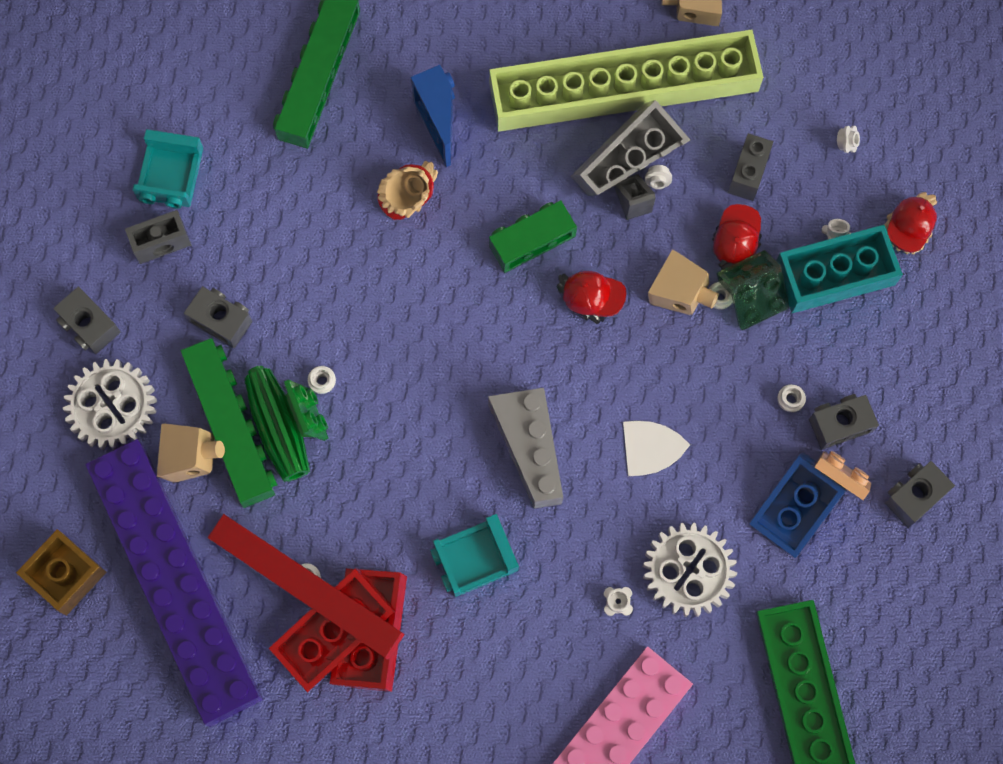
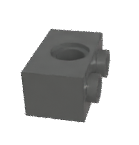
M747 134L728 190L729 194L754 201L774 141Z
M178 210L125 228L132 251L140 264L192 246Z
M79 286L53 308L59 315L56 321L66 332L72 329L77 334L74 340L85 351L90 348L97 354L121 333L116 324ZM91 318L87 326H79L83 319Z
M202 286L185 310V317L191 324L235 349L252 323L248 308L235 301L232 304L225 300L226 296L215 288L208 290ZM217 312H226L224 318L220 320L213 319Z
M852 394L842 398L840 404L831 406L830 403H826L814 409L815 412L809 418V422L821 450L872 433L879 426L866 395L857 397L856 394ZM836 415H844L848 419L849 424H840L837 421Z
M932 461L924 467L919 463L907 474L911 479L903 485L899 481L887 492L891 497L885 504L907 528L913 525L955 487L951 480ZM912 486L919 487L922 490L923 498L914 496Z

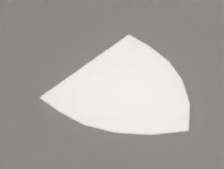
M648 421L623 422L628 476H640L659 472L677 461L690 446L680 434L664 425Z

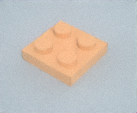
M823 451L815 464V468L864 500L871 488V482L868 480L869 475L857 467L854 470L844 464L846 460L837 453L831 451L828 454Z

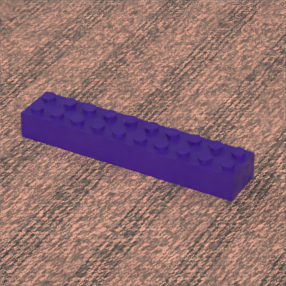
M136 439L85 464L204 725L211 727L262 701L263 698L167 493L159 477H157V472L144 445L139 439Z

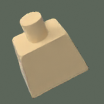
M661 0L662 6H676L677 19L679 21L719 26L722 16V0Z
M672 250L648 291L649 303L654 306L692 315L699 303L712 309L717 302L719 293L707 288L709 285V274L707 271L680 253Z
M161 424L157 477L174 483L209 474L212 471L213 458H222L224 456L225 447L223 442L214 441L213 433L201 428Z

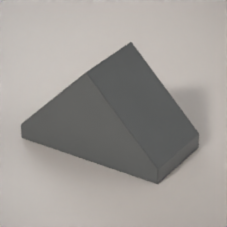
M639 174L627 177L614 185L626 220L652 212L656 199L655 193Z

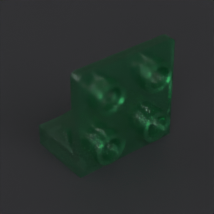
M766 250L717 272L718 281L732 296L738 326L741 330L756 325L789 308L781 265Z

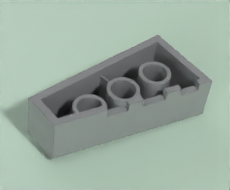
M656 100L646 102L571 177L588 196L599 195L631 174L645 168L648 164L669 154L672 150L691 140Z
M544 388L488 396L490 411L508 447L510 456L519 472L533 508L561 505L563 492Z

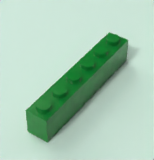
M359 0L320 1L318 6L319 16L316 22H312L309 29V42L307 45L304 44L301 49L300 65L295 67L292 72L290 91H285L282 99L283 109L281 114L277 113L273 122V129H275L278 140L306 149L309 148L360 14Z
M210 338L180 350L215 440L222 441L224 444L225 453L222 458L243 508L276 496L273 487L277 486V482L272 470L266 471L263 461H266L267 457L262 445L256 446L252 436L257 435L252 420L246 421L242 411L247 410L242 395L236 396L232 386L237 385L232 370L226 371L223 361H226L227 357L222 345L216 346L213 339Z

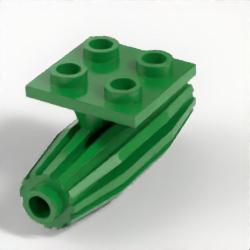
M264 366L251 368L244 380L250 411L265 451L283 482L297 480L310 472L303 437L318 438L323 441L329 439L326 433L328 429L327 422L323 415L319 414L316 407L318 404L317 396L312 389L289 379L284 381L288 392L285 394L270 368L267 369Z

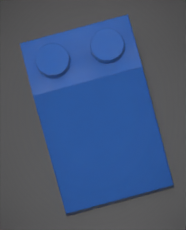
M438 65L412 76L411 86L413 102L445 166L448 167L451 165L452 100L455 99L452 88L455 85L450 73H444L441 65Z
M804 452L797 457L749 523L794 558L799 555L847 491L846 488L816 469V461Z

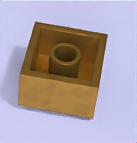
M57 529L16 573L57 611L67 616L107 572Z

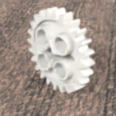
M105 359L101 368L94 362L93 371L90 372L84 367L83 372L85 376L83 378L77 375L74 376L78 384L76 386H67L73 393L72 395L64 396V399L71 403L63 407L66 413L71 414L65 420L68 424H73L70 430L74 434L80 432L78 438L82 442L88 438L87 444L90 447H93L98 441V446L101 450L105 449L107 443H109L113 450H116L117 442H121L124 446L128 444V438L136 440L137 436L135 433L138 431L143 434L147 433L143 427L144 423H153L148 414L156 413L155 408L150 406V404L157 402L155 396L150 395L155 390L152 385H147L150 381L147 376L141 377L142 371L139 368L132 371L133 366L129 362L123 368L122 363L118 359H116L113 366ZM120 381V385L116 390H108L111 382ZM97 385L101 386L125 420L124 424H120L116 416L108 408L106 402L95 389ZM97 397L96 403L93 406L85 407V402L88 398ZM127 403H136L133 411L124 412V407ZM107 418L112 419V424L109 428L100 429L103 420Z
M681 523L679 532H676L670 526L668 529L669 536L662 532L659 533L658 537L661 543L657 541L651 542L650 545L655 552L647 551L645 554L651 561L643 563V567L650 570V572L644 574L643 579L652 580V583L646 589L647 591L656 589L657 593L653 600L663 598V609L669 604L673 605L672 614L674 615L679 608L683 609L684 617L688 616L690 610H693L695 616L699 617L701 608L709 614L712 611L711 603L719 608L722 605L719 597L727 599L730 596L725 588L733 589L735 586L733 582L728 580L737 576V572L730 570V567L737 563L736 560H728L727 558L733 550H724L722 548L727 541L726 539L719 542L715 540L718 534L717 531L713 532L710 536L707 535L706 525L700 532L697 531L696 523L691 525L690 530H686L684 523ZM683 543L689 544L693 549V555H682L679 551V545ZM704 549L705 554L694 568V573H691L682 587L676 591L674 586L686 571V567L691 564L698 552ZM703 561H713L716 564L717 571L715 573L706 572L703 568ZM666 566L673 567L677 572V578L673 580L667 579L663 575L662 569ZM687 584H697L701 590L700 596L693 597L689 595L686 590Z

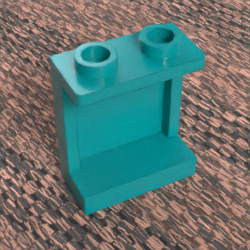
M146 129L144 141L147 148L138 185L134 184L132 189L136 198L145 204L159 202L176 209L182 206L190 207L204 149L200 138Z
M497 514L487 517L486 522L442 540L438 538L433 540L434 548L430 550L436 566L441 564L445 572L441 579L446 591H453L455 597L519 571V565Z

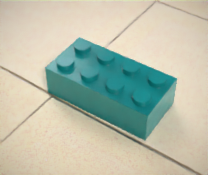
M885 225L780 252L775 261V267L791 313L895 286L903 275Z

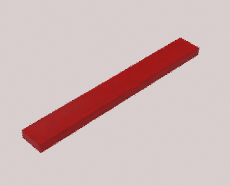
M222 515L208 536L214 543L384 658L389 660L405 635L227 515Z

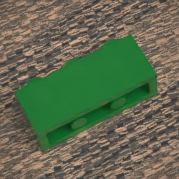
M561 200L554 204L549 202L543 205L539 212L531 216L529 214L523 215L515 221V224L507 228L503 226L493 231L489 237V247L503 272L506 273L576 237L577 226Z

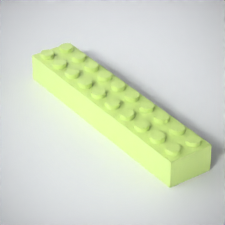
M753 30L489 69V85L498 132L636 111L644 103L654 100L662 107L759 92L764 78Z

